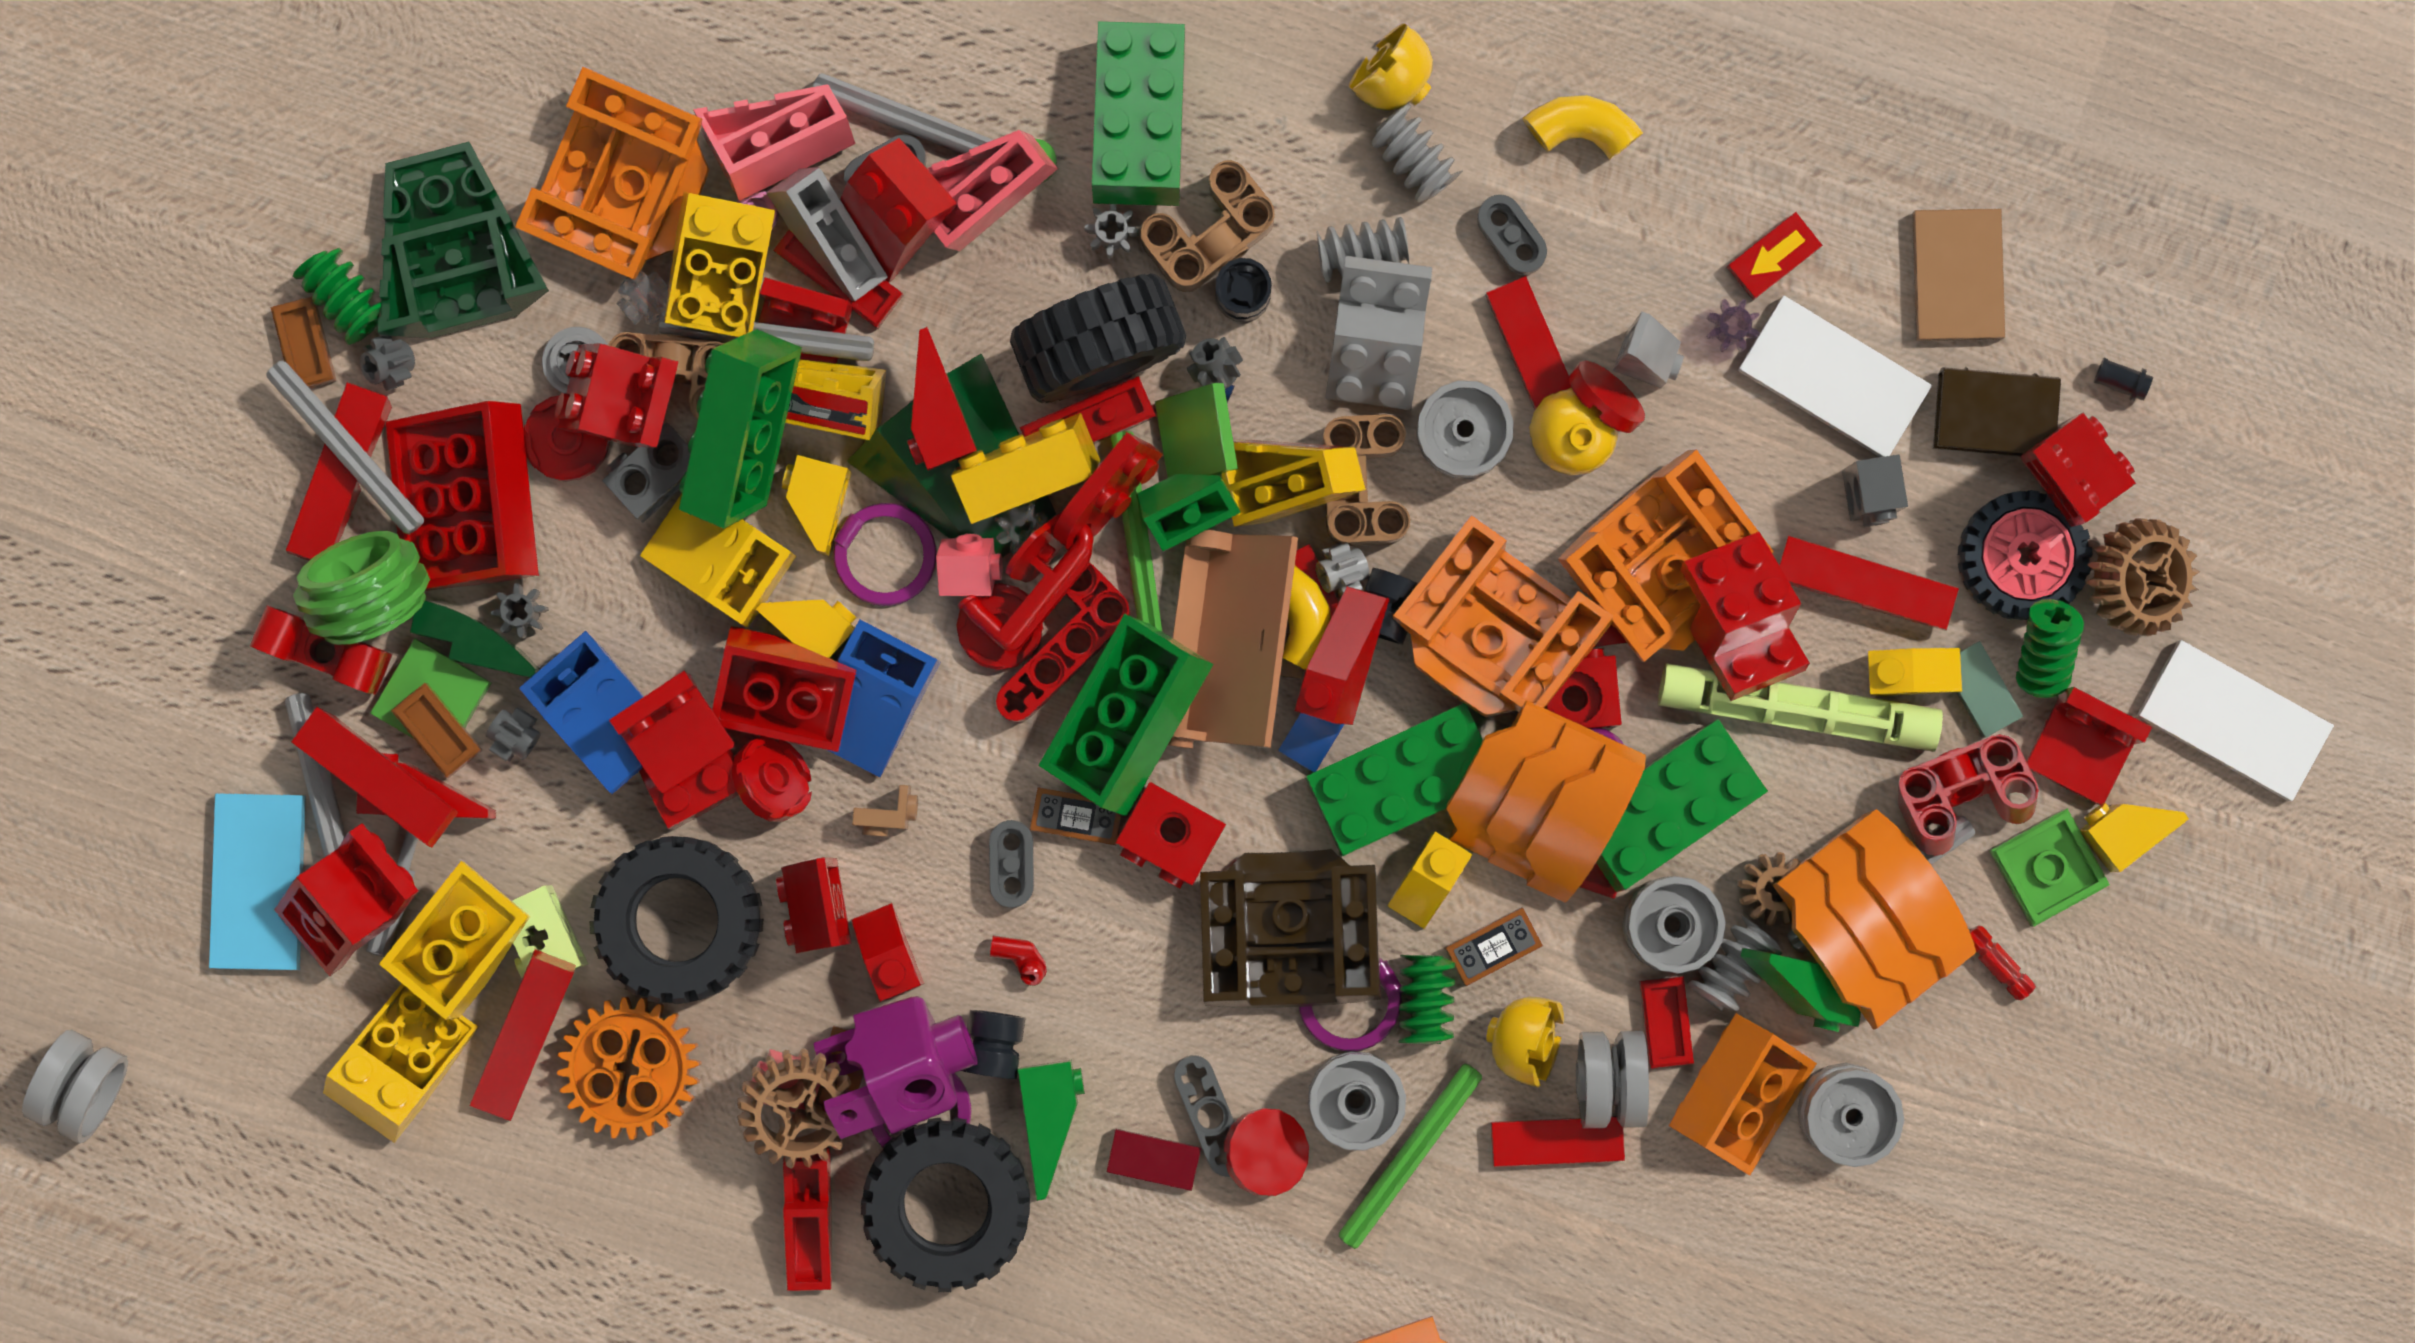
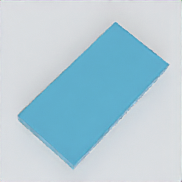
M215 794L209 968L300 970L301 942L274 909L295 878L303 873L306 796Z

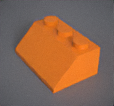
M1735 1013L1729 1025L1723 1030L1720 1040L1707 1062L1699 1070L1698 1077L1685 1099L1678 1105L1676 1113L1668 1126L1746 1174L1751 1175L1817 1063L1773 1033Z

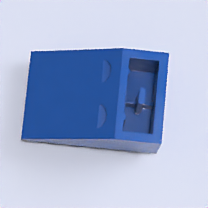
M859 619L838 659L839 663L856 669V675L839 751L830 752L881 778L941 662Z
M584 631L519 689L602 785L613 794L638 773L643 766L624 738L617 733L609 719L643 698L644 695L605 649L587 631Z

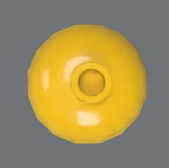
M1403 23L1390 31L1376 45L1379 48L1377 53L1370 61H1368L1367 57L1363 60L1349 83V88L1356 93V96L1373 108L1384 111L1400 109L1408 102L1415 106L1424 99L1431 89V85L1427 83V80L1433 71V58L1428 44L1414 29Z
M1572 388L1559 391L1544 398L1534 411L1529 427L1532 445L1538 458L1552 470L1570 476L1588 474L1603 466L1614 453L1618 440V431L1600 421L1599 416L1602 412L1595 405L1591 409L1585 407Z
M1529 996L1520 998L1507 1005L1499 1018L1493 1017L1487 1029L1486 1040L1492 1043V1055L1497 1067L1509 1078L1534 1087L1541 1086L1539 1080H1547L1554 1066L1561 1042V1037H1555L1554 1030L1555 1022L1560 1024L1564 1022L1563 1006L1560 1002L1541 997Z

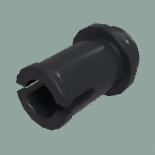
M2104 357L2096 373L2094 383L2129 395V400L2132 402L2136 398L2144 401L2152 384L2153 376L2146 374L2147 369L2142 368L2141 371H2137Z

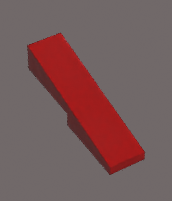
M347 382L334 417L371 458L385 426V421H387L391 412L392 405L387 396ZM325 443L286 548L288 554L308 561L328 547L339 543L361 492L358 480Z
M1791 536L1787 538L1779 565L1791 586L1859 604L1865 609L1947 631L1959 588Z
M319 707L315 708L291 741L308 756L431 848H433L458 813V811L402 766L388 759L339 718Z
M534 949L469 1106L511 1121L575 971V964Z

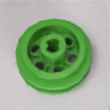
M374 531L345 539L314 556L301 568L297 576L299 585L293 594L298 610L305 613L303 618L309 632L324 637L327 642L336 645L354 644L380 636L409 620L422 607L426 599L424 592L430 581L424 565L418 563L420 556L414 543L399 539L396 533L390 531Z

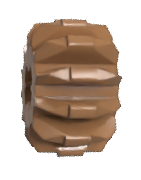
M1777 852L1775 854L1773 865H1771L1766 854L1758 855V863L1761 871L1754 865L1746 864L1744 870L1753 879L1752 881L1738 880L1737 887L1750 889V894L1742 896L1739 899L1740 905H1749L1755 902L1756 905L1751 909L1749 917L1756 920L1765 911L1764 920L1767 926H1774L1777 912L1783 924H1791L1792 916L1786 903L1780 895H1776L1778 901H1772V894L1765 892L1766 883H1774L1772 877H1777V881H1779L1801 862L1798 859H1793L1784 868V853Z

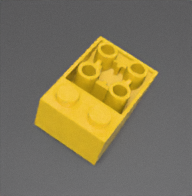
M687 192L683 193L675 237L664 323L740 337L753 331L775 210Z
M681 494L640 556L743 626L749 628L759 613L756 608L761 603H766L797 556L742 519L723 529L679 510Z
M401 984L327 1074L323 1094L395 1143L421 1111L472 1038L478 1026L463 1015L459 1018L445 1020L406 986Z

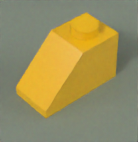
M797 455L795 465L788 463L782 489L788 490L786 498L816 550L820 554L829 556L852 473L845 467Z
M821 599L761 603L756 608L762 616L791 642L832 660L845 648L855 629L852 623L857 618L838 600L833 606Z
M1908 648L1868 651L1870 695L1891 696L1962 692L1960 648Z
M2103 803L2084 817L2088 824L2081 828L2080 832L2110 872H2121L2184 824L2189 818L2181 811L2128 804H2113L2108 807L2106 803Z
M1432 832L1387 907L1425 929L1473 854L1439 833Z

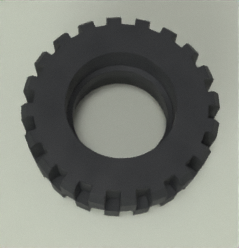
M1150 273L1148 275H1137L1132 278L1127 277L1113 283L1098 286L1095 289L1084 291L1035 313L1034 316L1025 319L1020 325L1014 327L1011 333L1010 344L1031 397L1040 403H1052L1056 400H1065L1103 388L1168 359L1169 356L1176 354L1184 347L1186 333L1165 280L1156 274Z
M660 837V839L645 841L635 845V849L621 854L614 861L615 866L610 872H604L598 882L602 886L598 895H593L590 907L595 909L594 921H589L590 934H595L597 946L594 947L598 959H603L607 964L606 972L613 980L621 981L625 985V990L635 996H644L648 998V1001L656 1003H690L706 999L728 988L729 984L736 978H740L748 968L746 965L751 957L756 955L760 945L757 943L759 932H763L764 919H760L759 906L763 905L760 893H756L752 882L754 880L748 870H744L738 863L739 860L730 852H725L718 845L709 841L692 837ZM673 878L687 879L703 887L712 897L718 914L716 934L710 945L701 954L686 961H669L656 956L644 945L637 930V911L644 895L656 884Z
M941 1117L928 1119L927 1123L918 1126L915 1124L904 1129L903 1133L896 1138L892 1137L884 1145L883 1150L870 1167L863 1187L864 1191L861 1200V1215L864 1218L863 1230L866 1239L871 1240L874 1246L873 1253L880 1263L885 1261L891 1267L890 1273L901 1280L904 1276L914 1281V1287L925 1290L926 1286L938 1287V1292H951L953 1287L963 1286L964 1290L976 1287L978 1281L984 1278L990 1280L1000 1273V1268L1006 1262L1010 1263L1027 1230L1030 1215L1029 1183L1024 1174V1167L1019 1157L1014 1156L1010 1150L1011 1146L1002 1137L998 1139L991 1134L990 1128L980 1123L978 1126L966 1123L967 1119L954 1117L953 1121H942ZM952 1163L963 1166L973 1172L985 1188L988 1198L986 1218L979 1230L963 1242L949 1245L930 1242L917 1234L907 1219L904 1205L907 1188L918 1173L932 1165Z

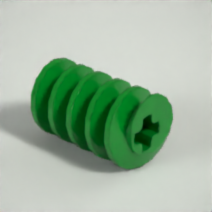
M341 248L329 252L322 251L303 262L294 271L293 277L296 280L303 279L301 287L307 293H314L312 301L317 306H325L323 315L328 320L336 319L334 328L339 333H346L344 341L348 345L355 344L377 328L378 318H380L379 315L381 314V302L374 305L368 303L375 294L373 288L362 292L358 290L365 280L363 275L360 274L353 278H348L347 275L354 267L351 261L341 265L336 263L343 254Z
M2046 599L2035 602L2030 607L2023 646L2021 647V657L2018 661L2019 671L2016 672V681L2022 690L2032 696L2041 698L2055 697L2064 693L2071 685L2072 673L2074 672L2084 628L2083 618L2073 606L2063 601Z
M1400 955V957L1412 962V966L1400 969V975L1412 979V983L1401 986L1399 992L1412 997V1000L1399 1005V1010L1411 1014L1410 1019L1399 1022V1028L1411 1032V1036L1399 1039L1398 1043L1441 1044L1443 1041L1454 1038V1033L1442 1028L1441 1025L1454 1020L1453 1014L1442 1010L1443 1006L1454 1003V997L1443 993L1442 989L1455 985L1454 979L1443 975L1444 971L1455 968V962L1443 956Z

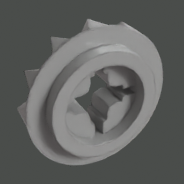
M570 327L556 333L547 343L542 357L543 371L549 383L560 392L566 393L570 376L566 375L567 360L561 358L562 354L569 357L573 350L577 351L580 344L602 343L607 345L606 341L595 331L584 327Z

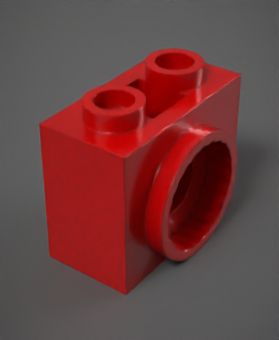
M1604 648L1592 649L1553 696L1545 709L1586 728H1608L1622 725L1616 656H1604ZM1569 687L1579 689L1584 695V705L1579 711H1570L1563 705L1562 694Z
M1149 782L1116 843L1123 847L1119 854L1120 856L1140 867H1143L1146 860L1161 868L1158 874L1159 878L1181 889L1184 882L1190 885L1194 884L1226 824L1154 783ZM1172 817L1181 819L1186 826L1185 836L1176 843L1167 842L1163 839L1160 830L1162 823Z

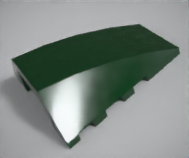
M469 141L385 163L383 205L385 234L382 239L381 249L383 278L380 280L379 293L381 299V317L378 318L379 335L419 338L440 337L516 317L549 291Z
M982 353L947 373L977 451L982 450L984 455L999 449L1001 442L1019 435ZM913 401L881 425L874 432L870 440H866L847 460L850 465L862 472L946 537L957 538L964 534H977L982 538H994L995 554H1001L1002 559L1024 542L1034 531L1057 515L1048 495L971 524L951 477L955 468L960 466L959 459L929 471L925 462L918 465L915 464L907 444V440L915 438L911 430Z

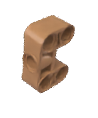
M1225 160L1216 164L1211 170L1209 176L1210 194L1223 212L1220 219L1196 237L1193 234L1191 237H1188L1176 220L1164 213L1153 214L1142 224L1141 241L1145 252L1170 284L1179 291L1193 292L1199 289L1218 274L1221 268L1229 261L1244 256L1251 247L1267 236L1273 228L1275 211L1271 201L1247 170L1238 162ZM1224 174H1233L1239 178L1241 185L1236 191L1226 193L1218 188L1216 184L1218 178ZM1253 207L1262 209L1267 215V221L1259 227L1248 225L1243 219V214L1246 210ZM1157 226L1168 228L1173 235L1171 241L1164 246L1154 245L1148 239L1149 232ZM1183 260H1191L1198 265L1199 273L1191 280L1181 279L1174 271L1176 265Z
M622 332L613 337L609 342V346L623 349L628 344H636L640 347V355L664 357L678 361L673 383L691 384L689 406L693 416L698 420L697 402L705 389L708 375L705 371L706 360L711 351L723 343L672 334L651 335Z
M1387 414L1334 418L1324 429L1322 445L1334 446L1331 443L1330 434L1337 428H1347L1352 432L1355 440L1351 447L1356 449L1366 490L1325 503L1326 528L1329 537L1337 544L1342 543L1343 545L1348 543L1349 546L1392 544L1404 538L1410 527L1411 519L1409 512L1398 502H1368L1366 459L1388 458L1397 454L1406 438L1404 424L1397 417ZM1384 425L1393 428L1398 437L1396 444L1390 447H1382L1377 444L1373 435L1375 429ZM1388 511L1396 513L1402 521L1401 530L1394 534L1383 532L1378 525V517L1382 513ZM1346 513L1354 516L1359 524L1358 531L1351 536H1343L1335 529L1334 521L1339 515Z

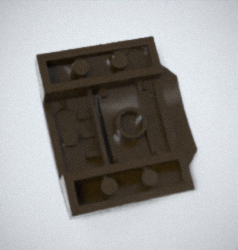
M1332 849L1299 852L1244 853L1227 871L1200 872L1203 1002L1205 1006L1233 1008L1306 1007L1381 999L1375 865L1350 866Z

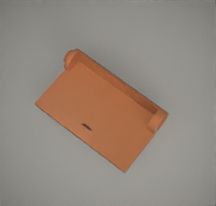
M1205 530L1185 541L1173 639L1214 665L1168 746L1193 749L1194 741L1271 748L1298 537L1230 534Z

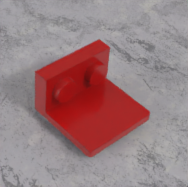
M764 277L760 291L764 304L758 323L846 334L853 311L849 300ZM801 353L800 360L837 364L839 359L838 357Z
M685 671L674 676L609 719L617 733L624 738L660 793L668 792L734 747L733 740Z
M2075 687L2067 688L2064 693L2059 695L2026 762L2031 771L2097 805H2102L2114 786L2134 744L2145 743L2152 727Z

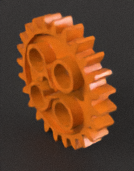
M622 997L619 1010L616 1009L611 1000L604 1001L603 1015L594 1007L588 1009V1016L591 1022L588 1024L580 1019L575 1020L574 1025L580 1034L578 1036L568 1034L563 1038L568 1044L573 1046L572 1050L558 1053V1057L568 1061L569 1064L567 1068L558 1070L557 1075L569 1077L570 1081L569 1084L560 1089V1093L573 1092L575 1098L567 1106L568 1109L582 1106L584 1111L579 1121L583 1123L592 1117L597 1119L594 1127V1132L596 1133L601 1132L606 1125H610L611 1138L613 1139L618 1138L622 1129L626 1128L629 1139L634 1140L637 1138L640 1126H642L648 1137L655 1134L654 1121H657L665 1129L670 1127V1119L667 1113L670 1112L678 1117L682 1116L684 1111L678 1104L679 1100L691 1102L695 1098L686 1090V1086L700 1083V1079L690 1075L689 1072L691 1068L701 1065V1061L689 1059L688 1055L689 1052L698 1047V1044H685L683 1038L691 1029L685 1027L676 1030L674 1025L679 1015L674 1013L664 1019L662 1017L664 1004L662 1003L657 1004L651 1012L647 1011V998H640L636 1008H632L629 997ZM637 1029L640 1031V1037L635 1048L632 1064L639 1067V1073L630 1075L626 1091L627 1100L625 1106L622 1107L618 1104V1100L625 1082L626 1071L619 1069V1064L629 1060L632 1033ZM608 1030L618 1032L623 1040L622 1048L617 1054H610L603 1048L602 1038ZM652 1038L660 1040L666 1049L665 1057L660 1063L650 1061L645 1055V1045ZM599 1073L609 1075L614 1083V1089L608 1097L599 1096L594 1091L593 1081ZM641 1082L651 1083L656 1089L657 1098L651 1106H645L637 1100L636 1089Z

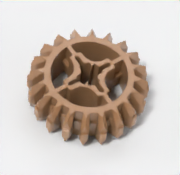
M2135 518L2130 520L2129 523L2116 524L2115 532L2103 534L2105 546L2099 545L2093 548L2098 555L2097 562L2087 564L2094 570V578L2086 581V583L2091 587H2095V592L2089 600L2094 602V604H2100L2096 614L2107 619L2108 626H2111L2113 629H2119L2127 635L2152 636L2156 635L2157 631L2171 630V622L2176 623L2183 620L2181 609L2193 607L2188 599L2189 593L2199 590L2192 584L2193 576L2200 573V571L2191 566L2197 554L2187 550L2190 540L2184 536H2179V529L2172 525H2166L2162 520H2147L2143 518Z
M785 1049L782 1052L783 1062L777 1064L772 1056H768L765 1059L768 1067L767 1071L759 1067H753L751 1070L752 1076L757 1082L743 1081L742 1091L748 1096H742L737 1099L738 1108L744 1111L737 1116L739 1126L747 1127L743 1132L745 1141H756L754 1151L757 1155L764 1154L769 1150V1162L773 1163V1165L783 1155L785 1156L786 1166L789 1168L794 1167L796 1158L802 1157L804 1165L810 1167L812 1165L811 1155L818 1153L820 1159L827 1161L829 1156L826 1147L831 1146L834 1149L841 1150L843 1146L829 1116L822 1110L821 1105L814 1102L816 1097L815 1087L819 1083L834 1098L852 1091L847 1090L851 1085V1080L848 1075L839 1076L841 1068L837 1062L826 1066V1057L821 1052L811 1062L807 1049H801L798 1059L792 1060L790 1051ZM799 1079L791 1088L783 1089L777 1087L786 1081ZM804 1102L805 1110L797 1109L794 1114H790L789 1107L797 1108L800 1103ZM764 1103L770 1105L772 1111L780 1115L778 1133L769 1129L761 1119ZM845 1110L842 1113H849L853 1110ZM803 1129H816V1131H814L811 1134L802 1137H796L797 1134Z

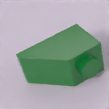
M1175 474L1137 493L1143 519L1162 551L1241 513L1220 475Z

